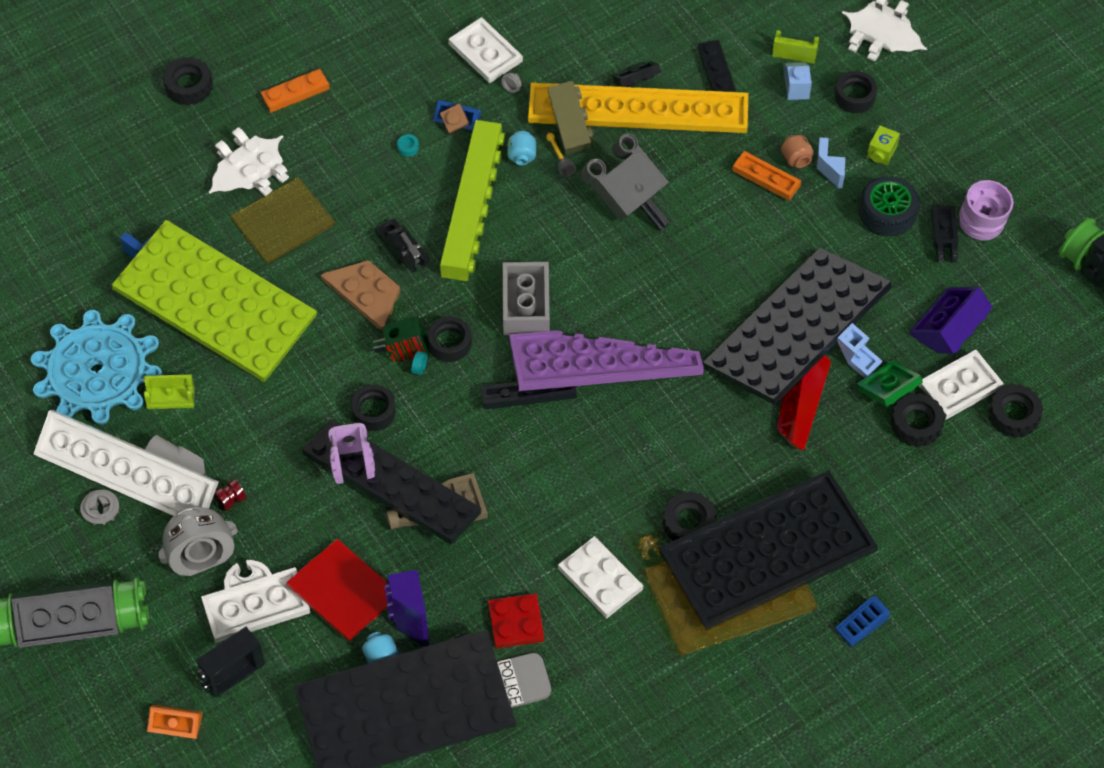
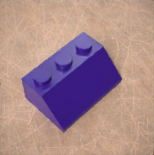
M948 287L909 333L912 337L937 353L954 354L961 348V344L973 334L974 329L979 323L986 319L987 314L993 307L980 287Z
M418 570L389 574V584L384 585L389 620L395 621L396 630L424 647L429 646L426 611Z

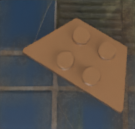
M369 260L321 275L324 283L379 330L384 331L383 327L386 325L389 315L392 314L394 303L401 292L400 286Z

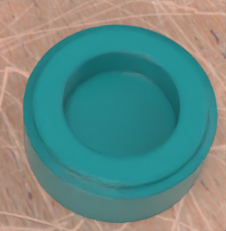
M403 135L397 140V150L403 156H413L419 150V141L414 135Z
M416 352L411 368L413 374H423L427 364V353Z

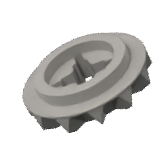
M93 491L81 503L82 516L86 522L89 521L94 526L96 524L105 525L110 520L114 521V517L119 513V501L110 491ZM99 501L102 504V506L105 507L103 508V514H100L99 511L96 510L98 509L97 505Z

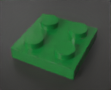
M892 360L858 382L857 387L860 392L887 407L905 394L913 391L923 381L921 375Z

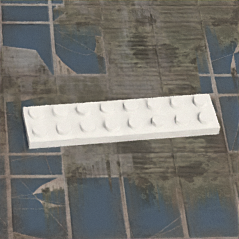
M49 410L34 451V455L173 516L190 507L209 508L218 485V481L54 410Z

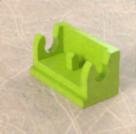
M776 31L772 57L815 64L819 37H815L813 43L780 37L781 31Z
M192 375L145 376L146 392H144L147 409L194 408L195 386Z

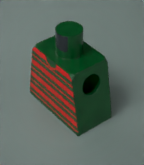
M418 316L385 325L383 327L384 338L373 340L375 353L388 351L392 361L412 360L417 351L427 353V356L430 357L428 339Z

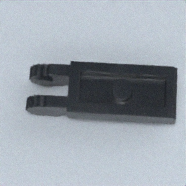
M932 206L931 214L937 262H943V248H950L951 262H957L958 233L955 206Z

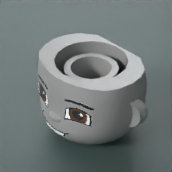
M190 507L174 515L167 523L163 532V547L159 551V559L163 564L168 563L175 573L186 576H193L222 564L233 554V535L238 532L236 525L231 521H225L220 514L209 508Z

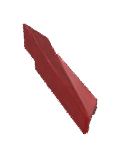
M825 355L782 398L777 430L788 439L790 444L799 450L805 449L830 368L831 360Z

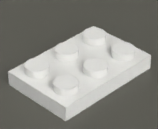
M482 17L448 39L449 45L489 83L523 62V56Z
M974 350L923 378V383L919 387L926 396L929 395L939 402V405L943 408L945 420L1000 390L1004 383L978 351Z
M595 536L558 564V569L606 619L643 590V585Z

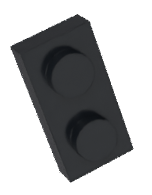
M648 61L614 74L612 77L615 84L621 87H632L635 85V82L650 80L661 71L659 64Z

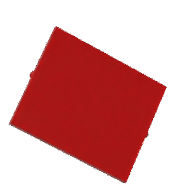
M336 539L318 556L311 559L304 568L286 582L288 588L348 641L353 639L369 623L376 620L377 616L388 607L384 585L389 583L339 539Z

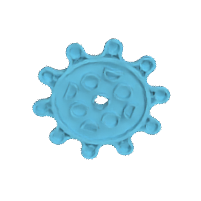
M89 310L84 314V322L79 329L70 330L63 324H56L51 328L50 334L56 341V346L53 350L46 352L37 351L32 354V364L48 372L47 377L43 381L34 385L33 392L42 399L49 396L60 397L61 402L56 411L72 418L77 411L89 410L92 413L93 421L96 424L104 425L109 420V411L113 406L122 404L134 411L142 407L143 398L137 392V387L145 383V376L162 375V371L158 366L149 365L145 362V357L158 348L159 342L152 335L143 338L132 336L131 331L135 325V318L132 315L124 314L115 324L106 325L101 321L98 311ZM100 364L103 367L96 373L91 370L92 366Z

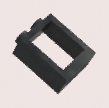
M247 626L196 659L199 668L196 672L201 679L199 683L206 693L211 691L215 698L265 666L261 644Z

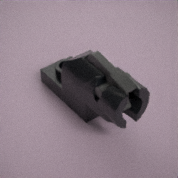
M395 218L375 228L376 234L398 264L403 263L411 272H417L414 266L416 263H419L422 269L427 265L429 257L417 240L413 238L404 225L400 226Z

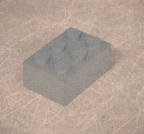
M503 262L504 335L550 331L549 262Z

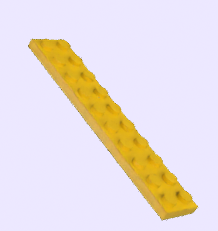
M531 83L528 123L557 124L548 95V87L558 84ZM575 85V87L579 86L582 99L579 100L581 108L585 107L588 120H585L586 126L747 133L748 93Z

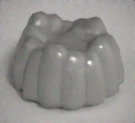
M508 73L501 79V84L507 91L511 93L519 91L522 81L518 74Z

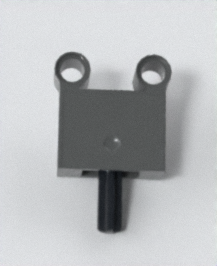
M625 133L612 146L614 155L625 160L606 175V165L600 159H592L581 169V179L591 185L620 222L637 208L641 207L654 225L661 231L669 225V221L650 198L669 182L640 148L637 138L633 134ZM622 143H625L629 150L623 148ZM590 168H593L597 175H593L590 172Z

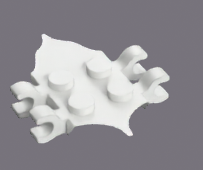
M877 0L876 2L869 3L865 9L859 12H842L850 19V33L854 34L849 41L851 45L848 50L856 53L863 39L873 43L869 48L870 54L867 57L872 61L877 60L882 48L891 52L913 51L916 49L927 50V48L923 46L919 35L911 28L909 19L905 17L908 12L906 9L909 6L907 2L901 0L897 8L893 10L887 6L889 3L887 0Z
M238 127L232 134L236 137L233 139L234 142L241 147L232 152L224 141L218 142L215 147L219 150L217 154L223 160L218 163V169L213 176V185L209 193L230 191L236 188L251 189L254 187L264 196L272 192V189L269 187L270 182L267 180L269 177L274 175L281 183L289 178L285 174L287 169L281 165L283 160L278 152V144L283 135L276 139H263L255 135L249 139L243 130Z

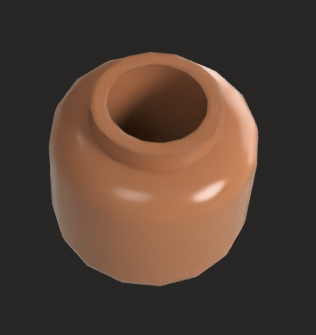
M790 135L785 139L781 147L783 156L792 167L803 168L812 161L814 151L805 136Z

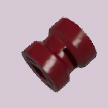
M235 479L229 481L226 487L218 488L214 493L217 502L225 512L230 510L235 502L241 503L246 499L242 487Z

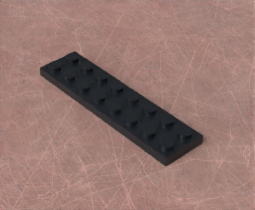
M334 419L302 449L304 456L332 472L330 463L332 443L329 440V430L333 427L342 426L341 423ZM346 436L342 440L344 442H352L355 437ZM369 440L367 442H369L370 448H372L375 462V476L373 478L367 479L363 451L339 455L343 480L450 545L481 514V507Z

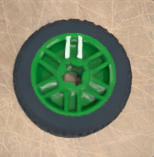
M892 176L876 178L868 183L862 191L859 204L860 218L864 225L876 234L896 236L905 233L914 225L917 219L920 205L918 193L909 182Z

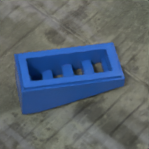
M874 595L842 621L835 630L852 647L888 621L890 611ZM866 614L872 622L869 623L863 615ZM856 620L864 627L863 629L855 623ZM850 626L857 635L853 636L847 627Z

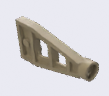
M474 473L452 478L442 483L444 486L481 507V514L475 521L488 518ZM394 510L386 511L390 530L403 526H419L403 515L399 519L398 516L400 514Z

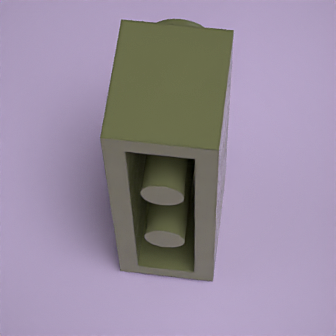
M569 81L548 87V95L565 155L591 148V141L594 140L591 127L587 128L585 124L588 116L585 107L581 108L579 100L582 99L579 86L575 87L574 82Z

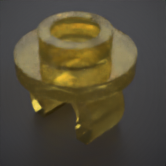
M652 534L640 538V544L636 545L637 549L643 548L641 555L644 560L650 559L648 555L650 548L654 549L656 555H661L659 553V546L654 544L660 540L658 537L653 538Z

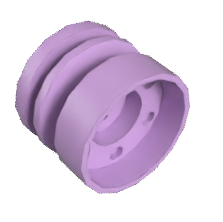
M983 180L974 183L969 188L959 212L958 220L962 230L970 237L978 240H991L998 237L1003 231L1012 211L1014 203L1012 194L1005 186L995 181Z

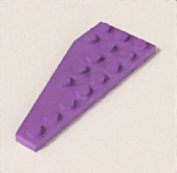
M555 330L509 334V344L519 391L703 375L704 370L699 351L672 347L671 350L656 349V345L651 344L643 347L636 346L635 342L603 337H599L596 340L584 338L583 334L576 333L575 337L563 335L562 331Z

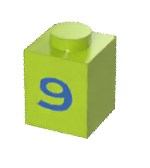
M879 126L869 144L867 158L872 159L874 162L888 165L898 146L900 133Z

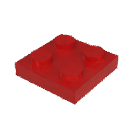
M537 594L488 600L495 649L544 642Z

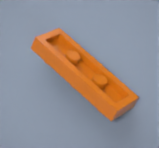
M321 69L262 91L261 98L269 112L272 113L330 88Z
M746 151L741 154L732 168L733 172L790 201L801 186V180Z

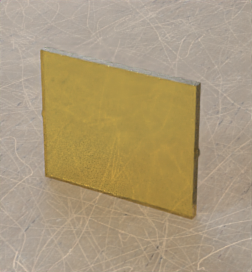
M299 177L231 216V219L247 237L248 242H251L267 264L335 225V221Z

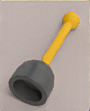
M548 133L546 138L551 142L560 159L557 164L560 176L565 178L573 175L576 171L574 162L562 156L554 140L555 135Z

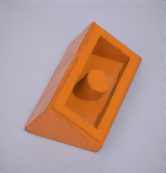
M152 705L150 706L147 732L197 739L203 711Z

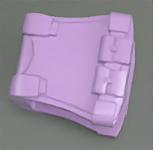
M363 423L337 426L329 430V440L332 443L330 463L333 477L338 484L344 483L339 456L341 454L363 451L367 479L375 476L372 448H370V444L367 442V431ZM346 436L355 437L352 442H344L342 440Z

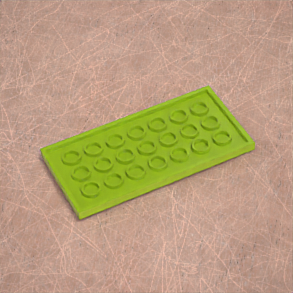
M165 220L112 284V289L263 382L268 379L317 316V311L168 220Z

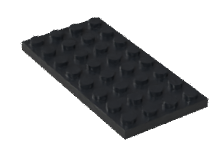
M819 248L703 362L704 368L776 405L837 343V338L852 323L855 325L892 288L891 281Z
M828 470L659 547V553L703 628L707 631L876 552L878 546Z
M487 629L294 686L317 768H377L516 726L514 714Z

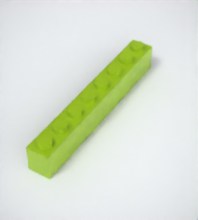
M475 121L440 264L441 277L468 281L469 274L474 273L475 260L473 257L474 254L478 255L480 241L477 240L478 236L483 235L484 223H482L483 217L487 218L489 205L486 203L487 199L491 200L493 192L491 181L495 182L497 168H495V165L499 164L501 159L499 148L504 146L505 133H502V124Z

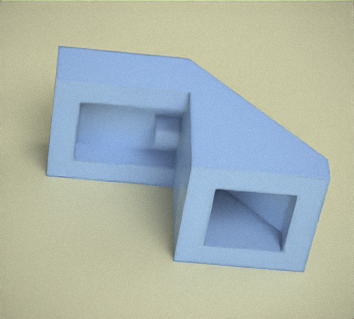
M820 138L817 169L837 188H842L845 176V157L828 156L829 138Z
M852 323L837 338V342L848 365L863 378H866L880 366L882 360L865 346L870 338Z

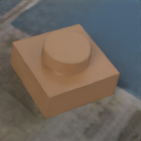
M461 104L440 113L450 134L470 125Z

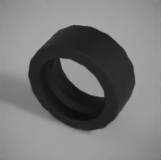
M849 71L843 74L837 81L835 101L840 108L847 112H865L874 105L877 84L872 76L865 72ZM851 85H857L866 89L869 94L864 98L855 99L847 96L843 89Z
M453 316L442 317L434 321L427 334L430 352L434 357L445 362H454L464 358L469 353L472 345L469 326L462 319ZM452 330L463 335V342L456 347L446 348L436 343V337L444 331Z
M376 384L366 385L358 389L351 400L352 418L355 423H363L368 431H380L388 427L396 415L395 399L391 391L384 386ZM375 398L383 400L387 404V410L378 417L364 416L359 408L364 401Z

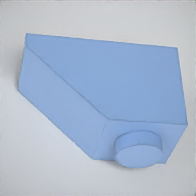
M805 62L783 63L788 100L809 99L812 84L809 65Z

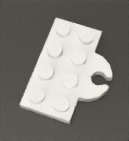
M246 560L247 567L252 571V574L249 577L243 578L239 576L240 567L238 563L233 565L226 574L224 580L225 589L201 597L215 643L228 639L246 626L252 632L309 614V606L286 586V582L297 574L296 567L271 574L268 567L261 562Z

